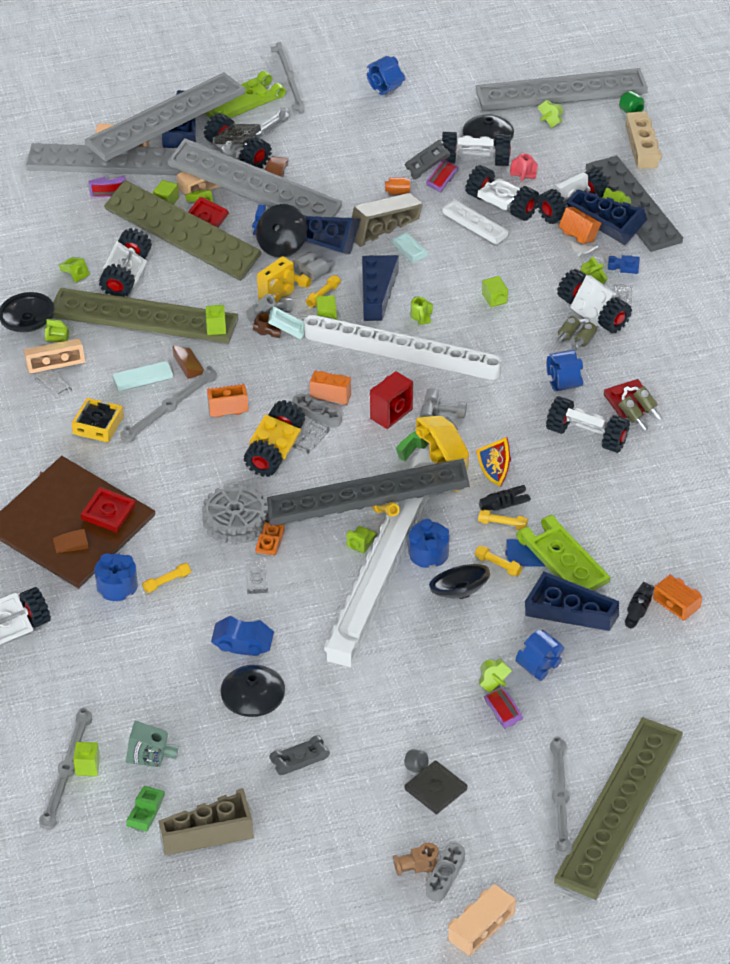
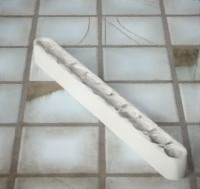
M309 315L304 319V334L309 340L489 380L498 379L501 374V358L494 354L317 315Z

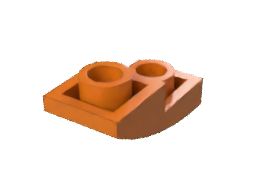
M265 522L262 534L258 538L255 553L276 555L285 532V525L271 526L270 523Z

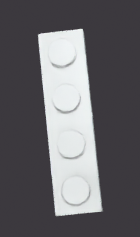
M456 200L443 208L444 215L496 245L508 237V230Z

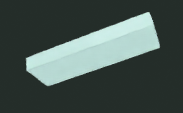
M168 361L112 374L118 391L173 378Z

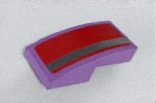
M443 160L430 175L426 185L442 193L447 183L451 182L459 167Z
M105 176L90 180V196L111 197L123 181L126 180L125 176L107 180Z
M503 687L484 696L487 705L494 712L496 719L504 729L515 725L523 719L519 709Z

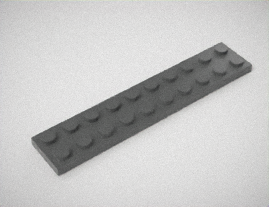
M464 458L267 497L270 525H283L288 522L303 521L309 518L323 517L334 513L339 514L355 509L360 510L375 505L381 506L385 503L401 502L405 499L421 498L426 495L441 494L446 491L470 487Z

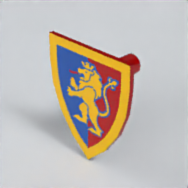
M508 437L476 450L480 468L484 475L499 487L502 486L511 462Z

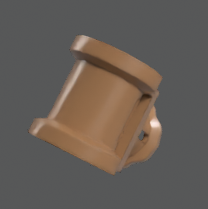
M428 842L420 847L411 849V854L400 857L394 855L393 862L397 875H402V872L415 870V873L423 871L433 872L439 861L437 858L439 854L438 847Z

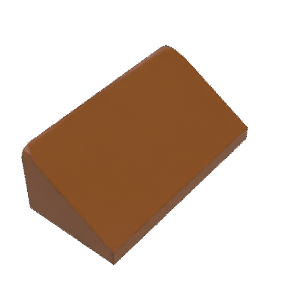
M172 346L173 357L187 379L202 375L204 369L190 348Z

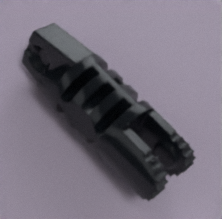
M525 485L487 495V497L479 500L480 510L497 511L529 502L531 498L528 494L516 496L526 491Z
M643 582L634 593L627 607L626 627L634 628L639 619L644 617L652 601L653 585Z

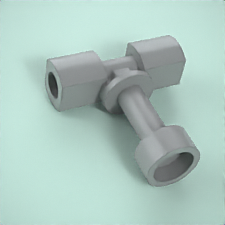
M267 294L258 301V304L253 305L246 311L249 321H254L260 313L270 314L273 306L284 312H291L294 307L293 300L287 297L281 298L279 302H275L274 296Z
M434 388L427 389L425 404L422 406L420 417L433 416L434 413L438 415L439 411L457 413L458 418H465L467 403L459 402L458 406L441 404L440 399H438L439 390Z

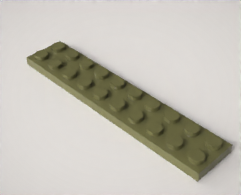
M127 180L123 181L104 205L107 211L239 281L243 279L262 254L258 248Z
M66 288L59 289L53 302L55 309L53 318L229 344L238 322L237 313L225 312L226 334L207 335L206 309Z
M644 717L641 718L572 845V852L566 856L554 878V884L597 900L683 736L682 731Z

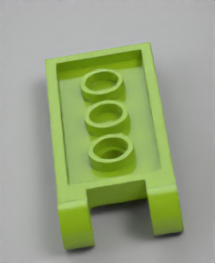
M263 70L256 78L241 84L245 87V94L205 114L209 118L215 117L214 114L222 113L229 118H233L265 103L282 98L286 93V89L280 83H275L270 90L265 88L264 86H268L273 78L267 71Z
M550 514L541 519V525L545 532L538 536H535L529 527H524L517 531L518 541L524 546L527 545L555 576L592 591L610 582L611 577L566 531L554 515Z

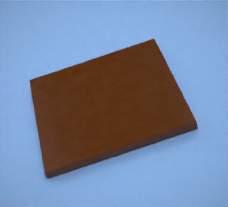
M61 456L0 511V541L79 589L95 574V566L100 557L106 553L116 554L155 516V510ZM99 487L136 500L135 508L118 533L81 519L82 511ZM85 529L88 549L56 553L54 537L71 531Z

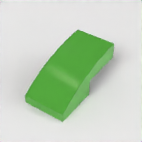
M415 430L396 447L398 457L406 461L416 448L425 449L429 443L420 438Z
M143 786L135 799V807L127 818L126 826L147 832L157 815L165 791Z

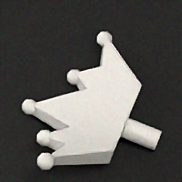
M571 240L569 241L573 251L577 252L576 257L578 258L581 254H588L598 248V246L593 247L592 245L588 247L589 243L580 245V243L574 244Z

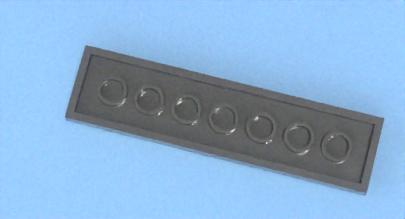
M617 155L586 164V171L592 168L600 169L603 172V176L606 175V181H609L608 186L613 192L617 190L624 192L625 196L630 197L631 206L644 207L648 220L636 234L650 252L683 243V236Z

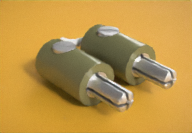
M570 316L558 330V338L555 342L560 345L564 340H569L579 328L580 322L586 321L574 338L575 343L572 348L577 351L580 346L584 347L597 332V327L589 322V319L584 318L581 320Z
M628 386L624 388L623 401L618 405L631 423L636 421L642 431L648 429V426L641 418L644 414L630 396L625 399L627 390H637L633 395L646 413L651 412L657 421L663 418L656 408L658 403L645 386L640 389L638 387L629 388Z

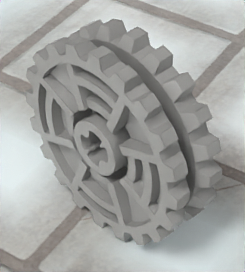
M234 484L233 487L226 485L224 489L217 488L214 494L209 493L208 499L203 501V527L207 529L208 535L213 534V539H222L223 543L231 541L232 544H236L237 541L246 543L247 539L254 540L255 535L262 534L264 524L268 522L266 499H263L261 493L257 494L256 489L250 490L245 485L239 487L238 484Z

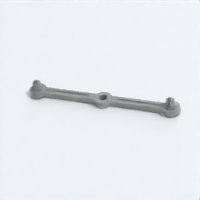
M277 42L276 46L271 47V52L278 53L297 103L292 105V110L304 113L303 101L297 90L293 71L289 68L281 42Z
M280 107V111H277L274 117L256 128H250L249 133L233 143L227 141L226 145L221 147V153L231 156L235 150L246 144L247 140L250 141L251 137L255 138L257 136L261 138L263 132L280 121L288 120L289 114L286 112V108Z
M207 366L202 376L172 398L163 400L160 407L134 426H125L124 430L120 433L121 439L125 442L133 441L136 434L163 414L175 411L178 403L207 382L214 381L217 378L216 371L211 366Z
M81 708L76 714L77 725L65 759L58 765L59 776L48 808L39 818L40 826L43 829L49 830L55 827L57 822L55 814L68 777L72 776L75 772L73 764L76 742H81L86 725L92 722V714L86 708Z
M556 736L550 743V750L555 757L556 790L552 796L553 801L557 804L559 841L555 844V849L558 855L566 856L573 850L572 843L568 840L566 803L570 800L568 790L565 789L563 753L566 751L567 746L564 740Z

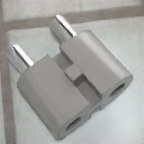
M321 251L316 253L308 252L292 260L294 270L299 274L304 273V275L311 278V281L328 273L329 268L335 265V261L330 260L326 262L320 258L323 255Z

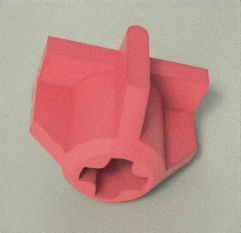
M526 153L520 154L512 160L510 175L521 177V181H524V178L536 179L538 164L531 155Z

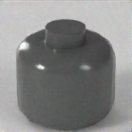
M411 749L406 753L404 765L408 770L423 772L427 768L429 760L426 752Z

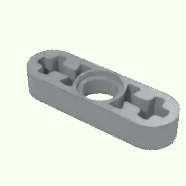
M301 393L293 397V405L297 404V408H301V413H305V416L329 427L341 425L342 413L340 410L306 394ZM314 409H321L322 411H321V412H314V411H312V410H314Z
M451 843L445 847L426 883V895L429 899L440 901L446 897L465 860V849L461 844ZM454 853H458V854H456V855L454 856L453 862H452V861H451V855H454ZM443 868H448L452 873L442 875L439 871ZM438 881L441 882L440 889H437V891H433V889H436V887L438 886Z

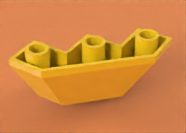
M443 416L418 417L416 419V434L429 443V458L434 463L464 458L467 471L469 452L456 427Z

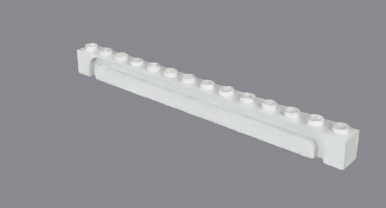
M422 448L412 460V468L437 464L429 458V450ZM430 495L393 502L399 506L400 511L396 516L391 517L387 515L386 523H382L380 535L374 540L373 550L367 554L366 565L360 569L359 580H355L353 592L347 596L346 607L340 611L339 622L337 625L334 624L332 628V637L330 640L327 639L324 652H327L328 662L347 667L352 666L408 545L409 532L418 523Z

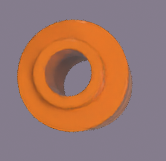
M389 177L388 181H385V192H388L389 195L410 193V179H406V177Z

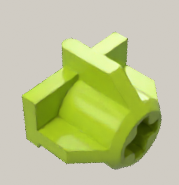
M546 100L538 106L543 115L540 120H546L551 128L562 122L563 108L557 103L552 104L549 100Z
M594 256L588 262L581 265V272L592 276L603 285L608 279L602 270L604 264H598Z
M415 296L411 300V318L417 320L419 325L431 323L429 314L433 312V304L424 297Z
M47 319L45 341H68L69 328L61 320Z
M501 658L498 660H486L480 668L482 675L479 679V684L489 693L499 684L505 687L506 682L504 679L512 672V669Z

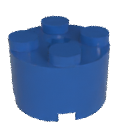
M384 56L367 66L369 72L366 75L369 84L374 90H379L380 93L378 94L385 95L400 87L403 81H405V75L401 72L398 60L394 56Z
M575 350L549 354L550 356H547V374L552 377L553 381L549 382L554 391L583 386V378L580 372L583 369V362L581 358L577 359Z
M423 519L420 523L413 526L408 536V552L411 561L424 568H429V565L435 564L437 567L445 563L449 557V530L439 523L432 522L430 519Z
M108 553L100 557L95 566L98 593L100 592L103 598L110 601H122L126 599V596L130 594L132 596L138 588L137 571L133 557L130 555Z
M539 629L524 642L526 648L524 651L519 650L515 659L527 672L539 681H542L547 676L548 670L551 667L555 669L562 661L560 655L565 647L546 631Z

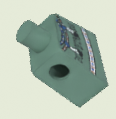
M134 721L129 737L126 763L160 767L163 756L176 759L179 746L166 744L168 738L167 731Z

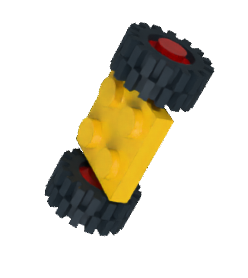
M282 400V402L277 401L269 414L264 415L250 439V446L243 459L246 462V467L250 466L249 470L255 471L254 474L258 475L260 473L262 477L274 475L282 459L285 460L300 435L301 427L306 419L304 417L305 413H301L302 409H298L297 404L292 405L291 401L286 403V400Z

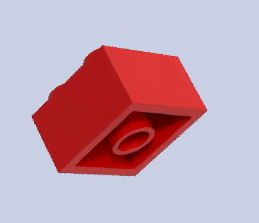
M397 371L387 376L370 390V419L386 429H389L413 410V381Z

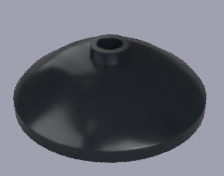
M493 114L475 116L463 126V136H472L479 139L480 137H489L494 139L495 148L497 134L511 135V140L514 136L512 124L505 118Z
M278 204L270 207L262 214L257 223L256 238L259 246L265 253L273 257L281 258L282 256L288 257L293 255L303 246L308 232L306 218L299 209L292 205ZM279 225V229L275 231V227Z
M24 292L8 298L0 306V322L5 328L15 332L35 331L45 326L47 319H52L55 311L54 304L48 296L41 293Z
M467 564L448 569L430 581V591L437 596L446 598H468L488 581L490 570L482 564Z
M245 665L236 668L224 678L221 684V698L224 705L233 713L245 717L263 716L274 711L282 703L285 696V684L282 677L273 669L262 665Z

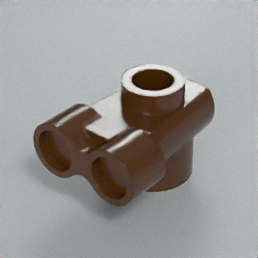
M258 314L254 320L253 331L260 335L269 334L271 337L280 338L281 329L268 323L269 314Z

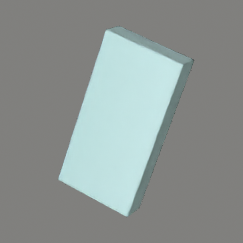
M408 233L392 239V244L412 263L427 257V251Z
M273 306L270 310L268 323L301 339L304 335V322Z

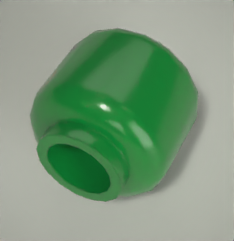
M628 91L620 97V109L625 113L642 112L644 109V99L636 92Z

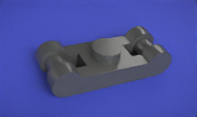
M437 140L404 164L406 169L410 170L413 180L418 179L424 172L451 155L448 149L444 148L445 144L442 140ZM438 150L439 153L435 156L434 152Z
M315 735L307 742L283 751H273L269 755V759L276 765L275 769L278 774L285 775L329 757L330 751L323 745L324 742L321 736Z

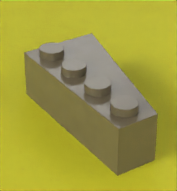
M411 193L355 205L352 218L361 220L354 242L359 247H362L366 241H374L383 233L389 234L397 226L401 228L418 220L423 203Z
M244 789L236 790V794L229 797L226 795L218 797V801L209 805L205 803L197 805V808L191 812L185 810L159 820L160 839L164 855L253 839V821Z

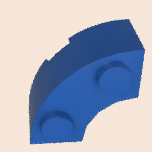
M228 616L215 623L211 643L225 652L258 656L270 651L274 631L261 620L245 622Z

